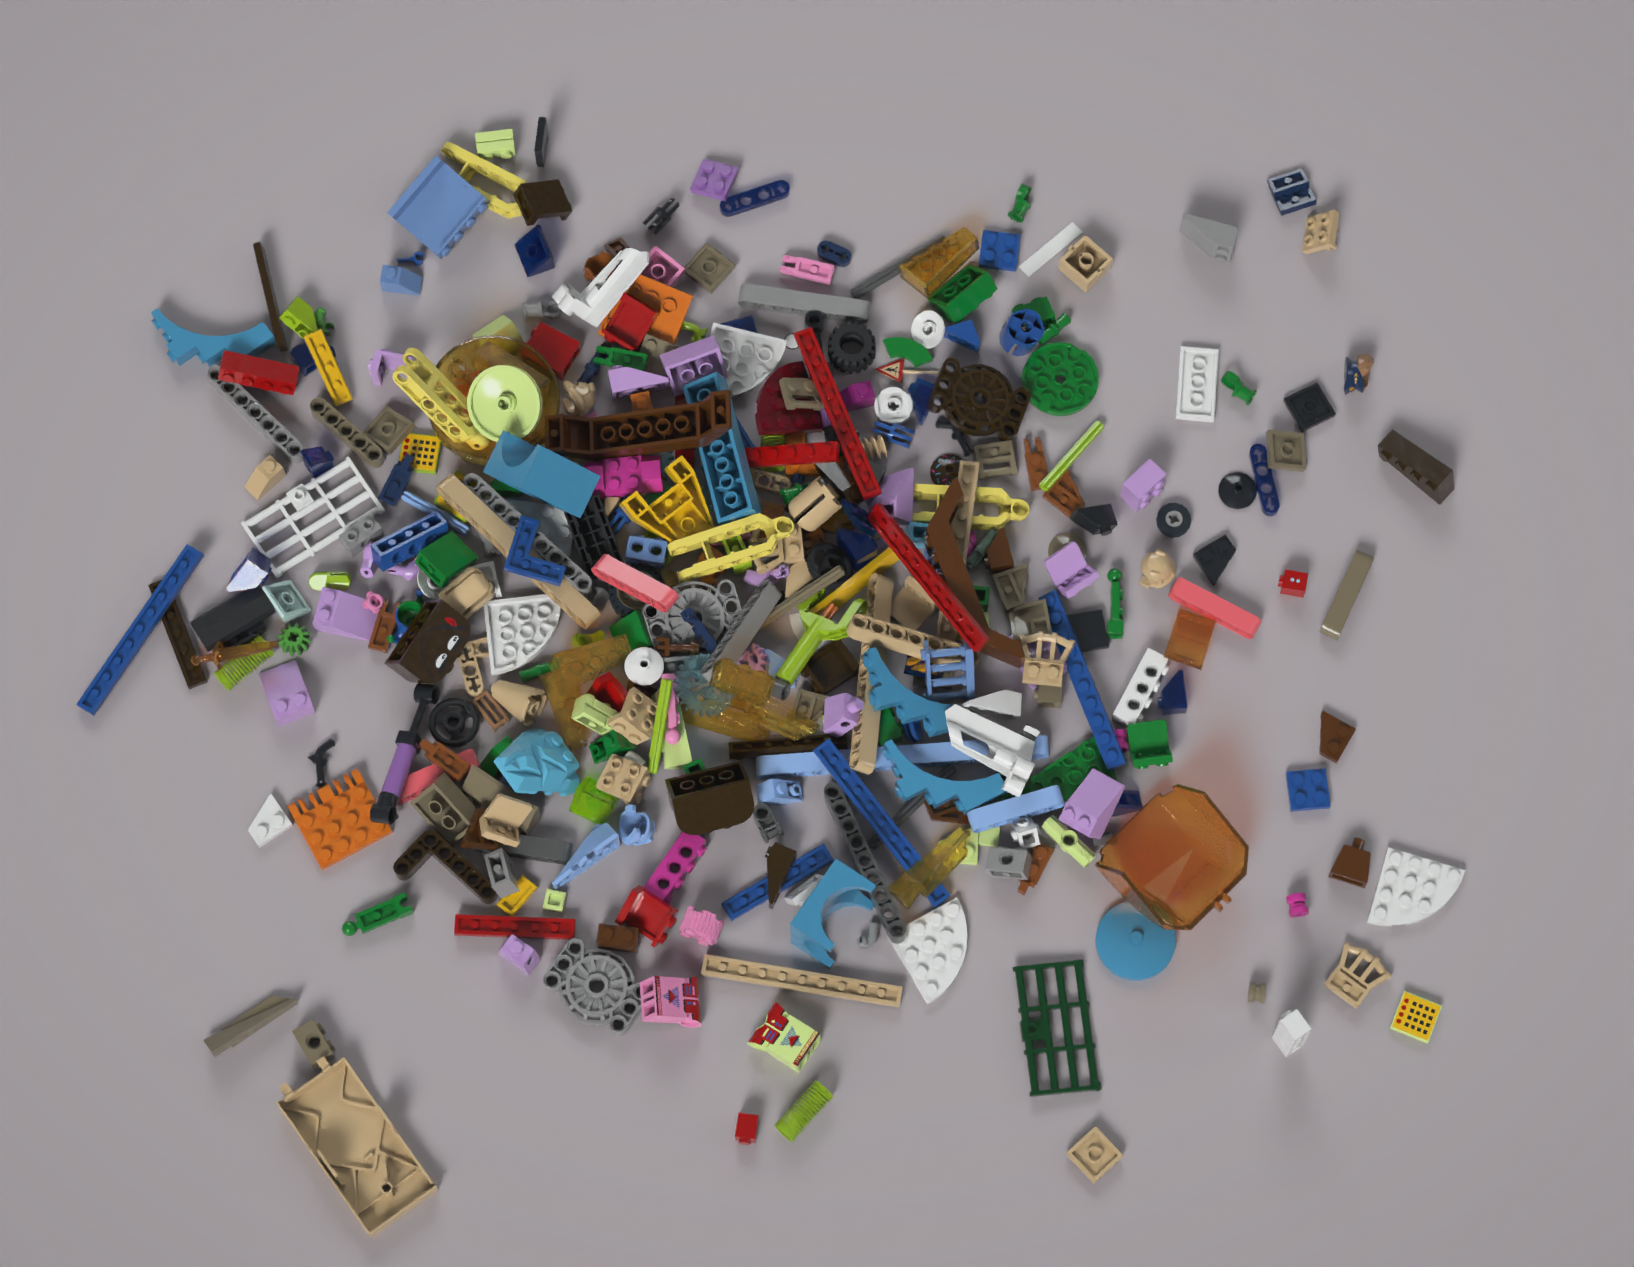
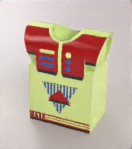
M775 1001L766 1014L765 1023L755 1030L747 1044L755 1049L768 1052L791 1069L800 1073L821 1042V1036L819 1032L788 1014Z

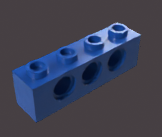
M435 511L371 544L373 561L384 572L411 558L423 548L449 533L447 521L438 511Z

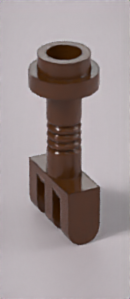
M656 637L657 642L664 641V645H656V649H664V653L658 652L661 657H670V651L691 652V655L699 654V642H695V640H691V644L670 643V637Z

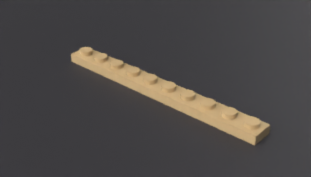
M960 460L958 481L964 494L963 507L957 510L951 524V529L966 566L980 463ZM940 610L936 636L955 642L957 630Z
M707 954L704 955L701 971L703 976L897 1008L900 1007L903 989L902 986Z

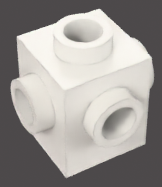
M1031 817L1020 818L1012 822L1013 830L1010 831L1013 842H1017L1020 848L1027 849L1040 845L1038 837L1040 829L1037 823L1034 824Z

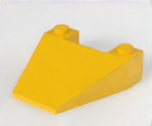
M682 455L664 469L676 485L652 504L648 505L638 491H635L619 504L631 521L658 537L665 539L668 543L715 528L696 474Z

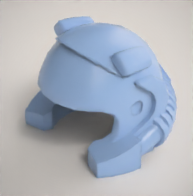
M630 804L625 806V811L621 813L619 820V839L628 846H639L653 841L654 837L652 835L655 832V823L646 813L636 812V805Z

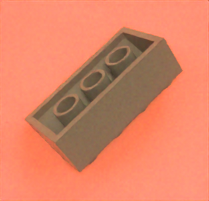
M473 764L461 788L463 794L472 804L475 802L480 805L479 808L487 809L498 794H504L530 803L532 810L518 828L520 835L528 836L541 819L539 808Z

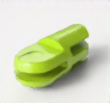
M318 571L310 575L308 583L313 590L321 591L322 587L344 591L349 588L352 577L348 572Z

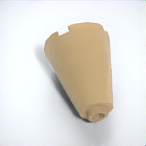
M504 680L495 682L491 687L492 697L526 726L534 724L536 721L533 719L537 715L541 716L546 706L547 696L544 695L546 692L542 689Z

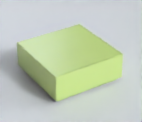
M1000 826L980 832L978 845L997 847L999 844Z
M547 889L543 909L563 913L567 893Z

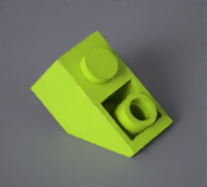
M299 296L287 306L279 317L286 326L291 328L302 339H304V336L318 331L313 308Z

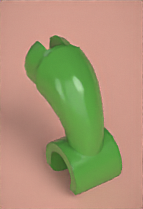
M319 307L314 312L316 324L324 331L326 336H330L331 333L326 329L328 327L335 329L334 325L331 322L324 323L326 311Z

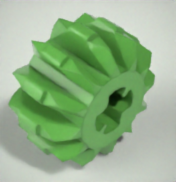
M296 623L294 627L288 624L289 629L282 628L283 634L278 635V639L281 640L278 645L283 648L282 651L284 653L289 652L292 657L295 652L301 656V650L307 651L306 645H311V640L308 639L311 637V634L306 632L305 626L300 628L299 623Z

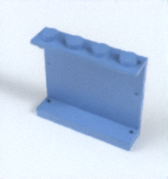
M435 156L387 213L442 259L443 256L445 257L451 252V247L454 243L459 242L463 238L466 229L471 228L475 224L477 216L487 210L490 201L438 156Z

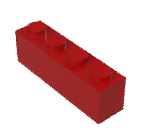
M224 350L218 380L256 387L266 391L279 392L285 395H294L299 366Z

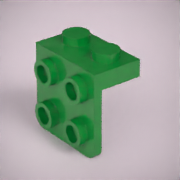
M1164 719L1135 722L1127 725L1130 759L1133 767L1146 769L1149 765L1166 766L1168 763L1173 762L1172 753L1169 750L1167 724Z

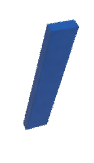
M825 844L795 860L781 892L834 862ZM768 876L721 903L731 921L769 900Z

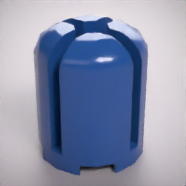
M1027 308L1018 310L1015 313L1013 312L999 333V341L1002 348L1008 353L1016 344L1012 355L1024 356L1030 353L1044 335L1045 327H1043L1040 315L1034 310Z

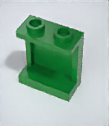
M451 531L420 550L415 564L442 589L447 585L451 577L465 568L475 565L478 556L460 537Z

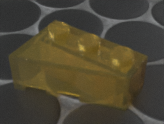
M722 658L713 665L709 685L726 694L734 693L737 695L736 699L743 701L744 698L751 702L750 706L755 708L771 699L775 677L770 676L766 671H756L751 669L749 665H739L733 663V660L729 658Z

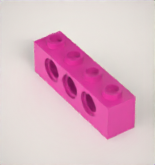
M682 832L644 888L669 904L673 898L672 893L674 890L680 889L684 883L683 877L687 872L690 874L696 865L694 862L697 857L701 858L707 849L705 847L706 840L699 835H689ZM688 849L692 854L684 857L681 855L683 850ZM677 865L681 869L679 872L673 873L670 871V868ZM666 881L670 885L666 889H661L659 884Z

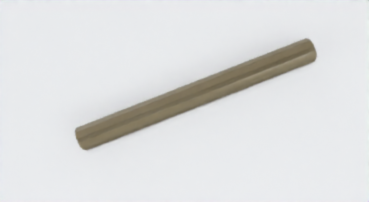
M840 565L836 566L774 607L758 632L844 576L843 568Z

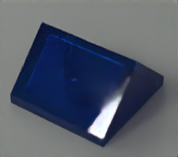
M536 225L514 244L527 277L555 268L553 255L540 225Z

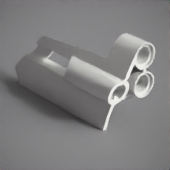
M625 248L610 261L581 294L565 282L561 284L552 298L558 303V307L569 316L575 314L597 328L620 300L623 293L629 289L649 264V252ZM621 260H623V261L620 263V265L615 269V271L611 274V276H610V277L607 279V281H606L605 279L609 276V274L614 270V268L618 265V263H619Z
M957 704L947 709L945 715L951 745L1006 776L1007 778L1001 789L1020 797L1035 763L1031 762L1035 742ZM961 731L987 743L989 754L983 755L964 746Z

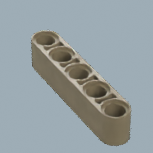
M317 397L310 402L313 417L372 468H379L383 465L384 456L381 448L325 399ZM317 407H324L321 411H315ZM333 418L338 419L335 423H329ZM347 430L352 431L349 435H343V432ZM360 442L366 443L363 447H357V444ZM374 454L379 455L377 459L370 458Z
M1356 550L1323 622L1320 633L1338 640L1374 560L1373 556Z

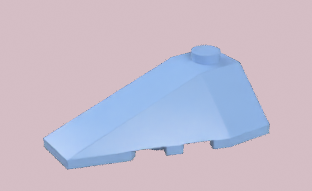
M607 823L603 825L598 824L591 830L592 832L552 882L554 890H558L621 846L619 835Z

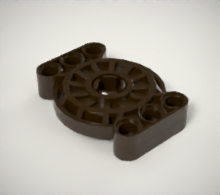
M951 357L947 358L939 369L927 400V409L932 413H939L944 410L949 421L965 434L987 436L997 432L1000 441L1013 440L1018 433L1031 394L1024 387H1019L1013 391L1008 379L993 367L983 364H972L961 368L959 361ZM946 366H951L954 371H948ZM939 383H945L947 388H942ZM981 393L984 404H977L973 396H978ZM1016 395H1021L1024 401L1018 400ZM933 399L939 400L941 405L934 404ZM1010 412H1015L1018 418L1012 417ZM1004 429H1009L1012 435H1007Z

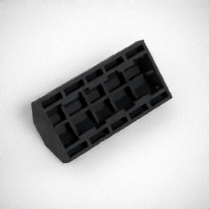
M599 494L590 497L581 518L564 512L584 569L591 580L599 579L592 573L591 568L603 554H607L624 563Z
M255 583L192 620L190 624L209 652L274 614L276 611L259 583Z

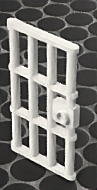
M349 456L343 462L317 478L313 477L310 479L309 483L305 485L301 483L288 491L286 497L281 500L277 499L276 503L252 518L240 522L276 579L306 558L315 556L314 553L339 539L340 534L371 513L374 517L385 512V508L379 503ZM350 466L355 476L325 494L319 485ZM360 482L366 491L335 509L329 500ZM316 488L319 494L321 495V497L316 499L315 501L308 493L310 490ZM371 498L376 507L345 525L340 516L366 499ZM292 503L297 512L289 516L284 506ZM326 503L331 513L299 531L294 522ZM280 509L285 519L254 537L249 528ZM337 519L342 528L310 547L305 537L332 520ZM291 525L296 534L265 553L260 543ZM301 540L306 550L275 568L270 559Z

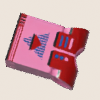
M652 976L640 982L642 1022L679 1023L682 1026L691 1028L701 1026L698 976L687 979Z

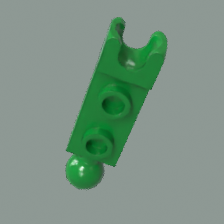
M1116 568L1109 570L1107 578L1111 582L1110 619H1108L1107 623L1108 639H1122L1123 620H1120L1123 619V607H1120V600H1123V589H1120L1119 586L1123 575Z
M406 893L396 895L390 900L355 914L357 921H346L343 923V934L353 936L359 928L365 934L397 919L413 914L414 911L411 906H401L402 903L408 900Z

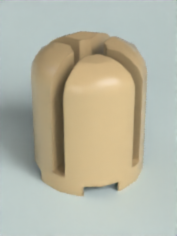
M818 476L793 498L788 505L790 515L793 519H797L825 496L820 503L797 522L801 528L807 531L816 530L845 505L844 503L840 505L837 500L840 496L829 483L825 486L819 480L822 478L821 476Z
M470 567L442 589L438 596L468 620L494 597L495 590L490 579L481 570Z

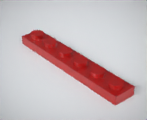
M837 441L744 448L749 468L839 462V442Z
M455 914L454 935L509 938L513 934L517 938L571 940L575 938L576 920L566 918Z

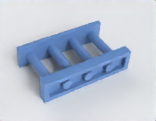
M963 639V645H960V647L929 650L928 641L925 640L924 649H920L921 660L925 661L926 692L923 693V698L930 701L960 698L969 701L975 699L974 654ZM954 655L964 657L960 662L930 665V658ZM961 669L965 673L957 677L931 679L932 672ZM956 684L965 686L961 691L933 694L931 688Z

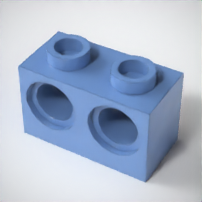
M640 534L629 535L625 555L626 563H635V565L643 563V566L647 564L652 568L665 569L668 541L659 537L649 539ZM636 546L643 548L640 552L633 551V548ZM655 549L662 551L659 555H654L652 552Z

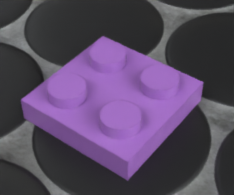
M704 158L692 182L690 191L698 195L726 201L739 173V168Z

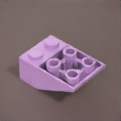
M914 468L884 476L879 486L881 494L873 498L869 506V513L876 503H881L899 526L912 522Z

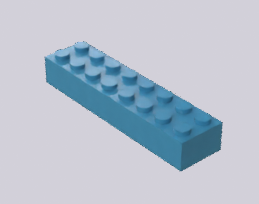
M717 372L683 386L687 404L702 401L710 395V392L729 390L726 378ZM732 400V428L709 446L698 447L717 521L720 525L761 513Z

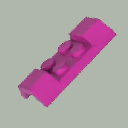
M638 455L585 462L584 468L601 476L591 496L599 494L600 499H604L606 497L630 496L635 491H638L640 495L664 492L661 475L662 455Z

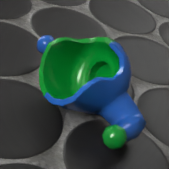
M420 589L416 591V601H405L396 608L395 621L397 631L394 635L390 634L387 636V642L398 644L424 605V594Z

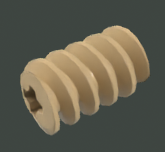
M880 434L877 435V440L870 436L869 442L866 438H862L861 444L865 454L872 461L875 454L879 459H881L882 453L887 457L885 442Z

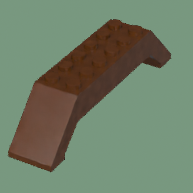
M730 390L710 392L708 397L697 403L592 418L564 415L563 413L545 416V448L564 457L603 461V459L709 446L732 428Z
M958 478L953 479L926 528L924 546L927 553H931V565L935 570L937 569L939 576L988 635L989 639L980 652L1017 668L1024 667L1025 655L1019 639L1012 640L989 628L951 529V524L957 510L963 507L964 494ZM957 632L960 641H963V638Z

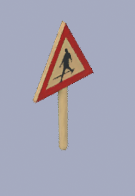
M904 358L874 369L901 384L903 373L938 374V371L903 370Z

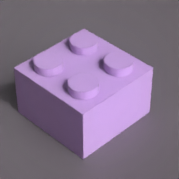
M1148 459L1122 484L1120 498L1135 512H1138L1140 509L1144 510L1150 504L1151 498L1154 496L1158 497L1164 491L1166 473L1151 459Z

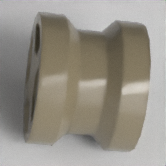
M1250 982L1248 1002L1255 1000L1265 1003L1266 983L1257 985L1254 982Z

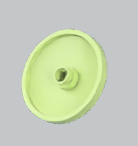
M498 365L484 370L475 378L468 392L467 407L470 419L476 429L486 438L498 442L503 430L520 439L528 436L539 423L543 402L537 383L526 371L512 365Z

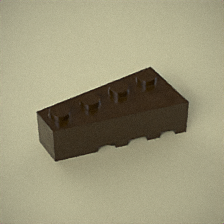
M1393 429L1378 444L1379 457L1391 464L1439 505L1455 489L1453 470Z

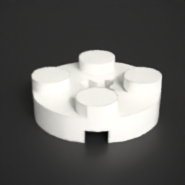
M898 387L884 389L874 402L876 416L880 422L890 426L894 423L900 425L907 422L913 409L910 395ZM895 402V405H899V408L893 411L888 406Z

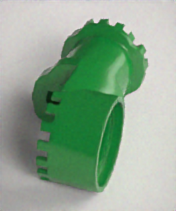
M1023 183L1020 185L1015 196V205L1012 211L1008 213L1009 218L1014 222L1016 220L1017 223L1023 222L1026 210H1029L1031 207L1030 203L1026 201L1028 199L1026 197H1029L1028 194H1030L1032 187Z
M1226 371L1220 382L1226 385L1228 389L1234 391L1232 393L1233 397H1238L1245 401L1247 406L1250 405L1257 393L1256 390L1252 391L1244 386L1240 378L1231 371Z
M795 483V486L788 489L782 488L780 495H782L781 498L783 497V503L789 505V502L808 486V483L803 486L800 483Z

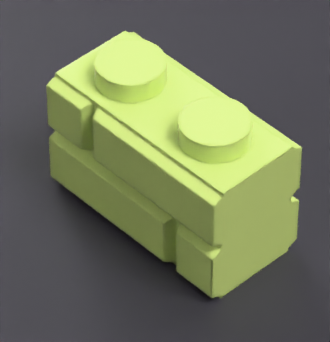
M513 129L475 133L478 157L491 161L497 157L509 159L516 155Z
M584 694L575 700L572 719L603 736L613 730L607 724L609 717L617 714L618 711L611 708L610 704L596 700L592 694Z

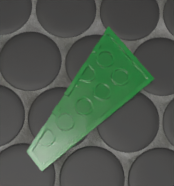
M1093 736L1047 766L1037 775L1035 774L1026 782L1021 795L1059 785L1064 802H1067L1093 768L1116 781L1117 778L1114 770H1107ZM1007 793L999 799V802L1017 796Z

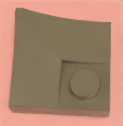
M1046 599L1030 602L1008 611L1013 640L1019 639V635L1024 634V636L1038 633V631L1052 634Z

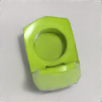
M603 630L592 634L577 633L572 636V645L578 651H594L604 642L605 633Z

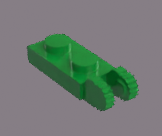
M596 347L597 352L609 354L608 359L595 357L593 359L595 364L610 368L622 365V367H630L641 371L646 370L649 358L647 354L614 347Z

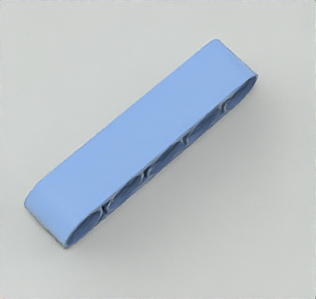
M1054 785L1020 795V797H1013L973 809L967 813L972 832L979 833L1015 822L1020 818L1033 817L1065 806V802L1059 785Z

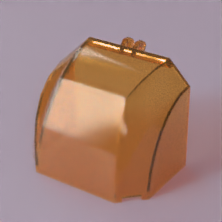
M1176 784L1173 786L1172 791L1164 795L1161 793L1156 794L1100 849L1101 859L1096 862L1095 867L1133 907L1156 925L1165 930H1192L1213 908L1218 912L1223 910V906L1219 903L1221 900L1228 904L1232 901L1227 894L1247 875L1249 846L1205 791Z

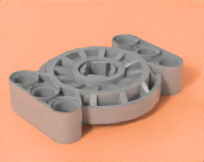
M721 579L716 583L715 588L712 585L698 581L680 583L672 587L679 595V598L667 613L656 609L654 616L649 617L646 614V608L650 605L645 603L641 608V614L653 644L652 649L657 651L656 645L664 643V641L657 642L656 637H670V643L675 642L677 644H691V640H695V642H699V648L704 647L705 640L702 636L699 638L691 629L694 626L684 622L680 614L687 607L690 606L693 611H697L701 615V622L715 640L719 635H722L717 642L718 644L742 608L734 583L728 579ZM724 582L730 586L729 592L725 594L720 590V586ZM695 584L703 585L707 588L706 590L695 588ZM684 585H690V588L681 591L678 589ZM729 601H733L736 605L733 612H729L726 609V604ZM655 624L661 627L659 635H654L651 632ZM707 649L699 651V654L708 653ZM677 651L686 655H691V652Z
M573 938L567 942L543 977L545 989L550 993L559 991L564 1008L575 1020L592 1026L609 1024L611 1033L614 1036H624L642 1012L641 997L636 995L637 991L640 990V982L635 984L632 970L627 962L611 951L602 949L585 951L584 944L580 939ZM573 946L581 947L578 953L570 951ZM562 962L570 964L565 970L560 969L559 965ZM625 968L628 971L630 978L626 977L624 971ZM551 978L558 980L554 986L548 985L547 982ZM602 981L604 989L601 992L594 993L590 990V983ZM564 997L568 998L570 1003L569 1007L566 1004ZM632 1005L636 1009L633 1013H626L625 1008ZM576 1011L579 1015L583 1016V1018L576 1015L574 1012ZM616 1022L624 1024V1027L620 1030L613 1028Z

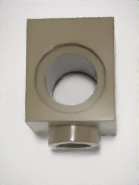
M1063 684L1062 687L1039 685L1038 688H1034V700H1037V707L1061 708Z

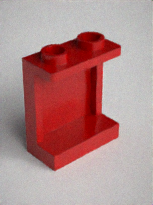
M623 293L620 298L622 300L601 333L605 334L604 338L612 343L615 341L619 343L621 349L637 352L645 335L651 329L660 312L630 293Z
M540 322L538 327L535 326L533 328L530 340L523 344L521 348L522 358L526 361L530 359L555 372V376L563 380L581 351V343Z
M608 671L595 679L586 694H592L596 700L610 704L611 708L619 713L622 710L628 691Z
M638 885L630 892L614 922L620 926L626 923L631 927L639 928L641 934L653 941L651 946L655 948L657 945L663 944L668 938L667 931L677 922L676 915L678 910L641 885Z

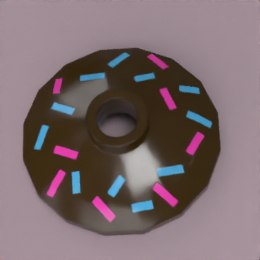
M952 454L939 456L931 465L930 476L932 482L935 485H950L953 479L958 478L960 460L962 458ZM950 467L953 471L947 472L946 469Z

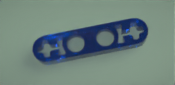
M778 180L727 197L726 201L720 202V212L726 217H731L785 199L790 193V186L785 180ZM781 186L784 189V192L781 193V191L778 190V187ZM760 192H767L769 197L761 199L758 195ZM747 197L751 199V203L743 205L741 200ZM729 204V206H731V210L725 208V205Z
M1254 444L1250 448L1249 459L1261 510L1267 516H1274L1278 513L1280 503L1272 470L1268 468L1267 449L1262 444ZM1255 450L1261 453L1260 462H1258L1257 454H1254ZM1265 467L1267 474L1259 475L1257 468ZM1269 485L1272 491L1264 493L1261 490V486ZM1270 497L1271 505L1274 506L1273 510L1267 507L1268 498Z

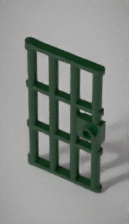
M1078 959L1074 961L1012 967L1013 972H1015L1020 1005L1018 1013H1021L1022 1020L1019 1024L1022 1042H1025L1026 1050H1024V1055L1027 1057L1031 1086L1030 1097L1102 1090L1101 1082L1098 1080L1094 1052L1096 1045L1093 1043L1088 1010L1090 1003L1087 1001L1083 974L1084 960ZM1074 966L1079 1002L1067 1003L1063 967ZM1055 968L1059 1004L1048 1005L1043 969ZM1035 970L1040 1006L1028 1007L1023 971ZM1080 1007L1085 1044L1073 1045L1068 1008ZM1060 1009L1065 1046L1053 1047L1048 1010ZM1029 1012H1041V1019H1029ZM1033 1041H1045V1048H1033ZM1086 1049L1091 1085L1079 1087L1074 1051ZM1066 1051L1071 1087L1059 1089L1054 1053ZM1046 1053L1051 1089L1039 1091L1035 1054Z

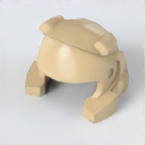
M564 381V389L567 390L573 401L571 402L568 398L562 400L565 411L571 416H585L596 402L594 384L592 382L589 384L577 382L575 386L569 381Z
M1159 549L1156 552L1146 554L1141 562V571L1145 575L1139 581L1142 586L1148 589L1149 587L1159 589L1168 585L1175 578L1177 569L1169 554Z

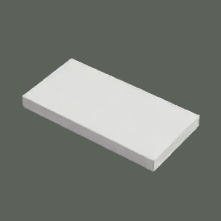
M1180 347L1175 419L1214 422L1219 349Z

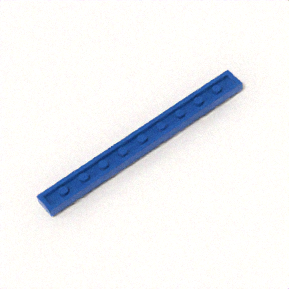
M188 544L184 547L76 705L93 716L96 714L204 557L202 552Z
M1053 590L1038 599H1046L1052 632L1068 640L1076 641L1073 650L1065 662L1067 671L1108 771H1112L1126 764L1127 761L1058 591ZM1056 643L1062 656L1066 647Z
M826 740L814 749L813 753L931 905L936 908L951 896L855 771L849 767L848 762L831 740Z

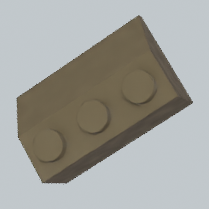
M445 773L434 780L410 802L435 832L451 846L465 835L474 811L477 809Z

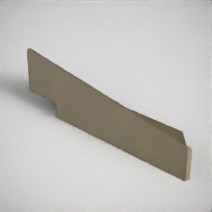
M270 996L222 1028L221 1032L203 1041L213 1056L216 1057L229 1047L236 1046L298 1003L295 998Z

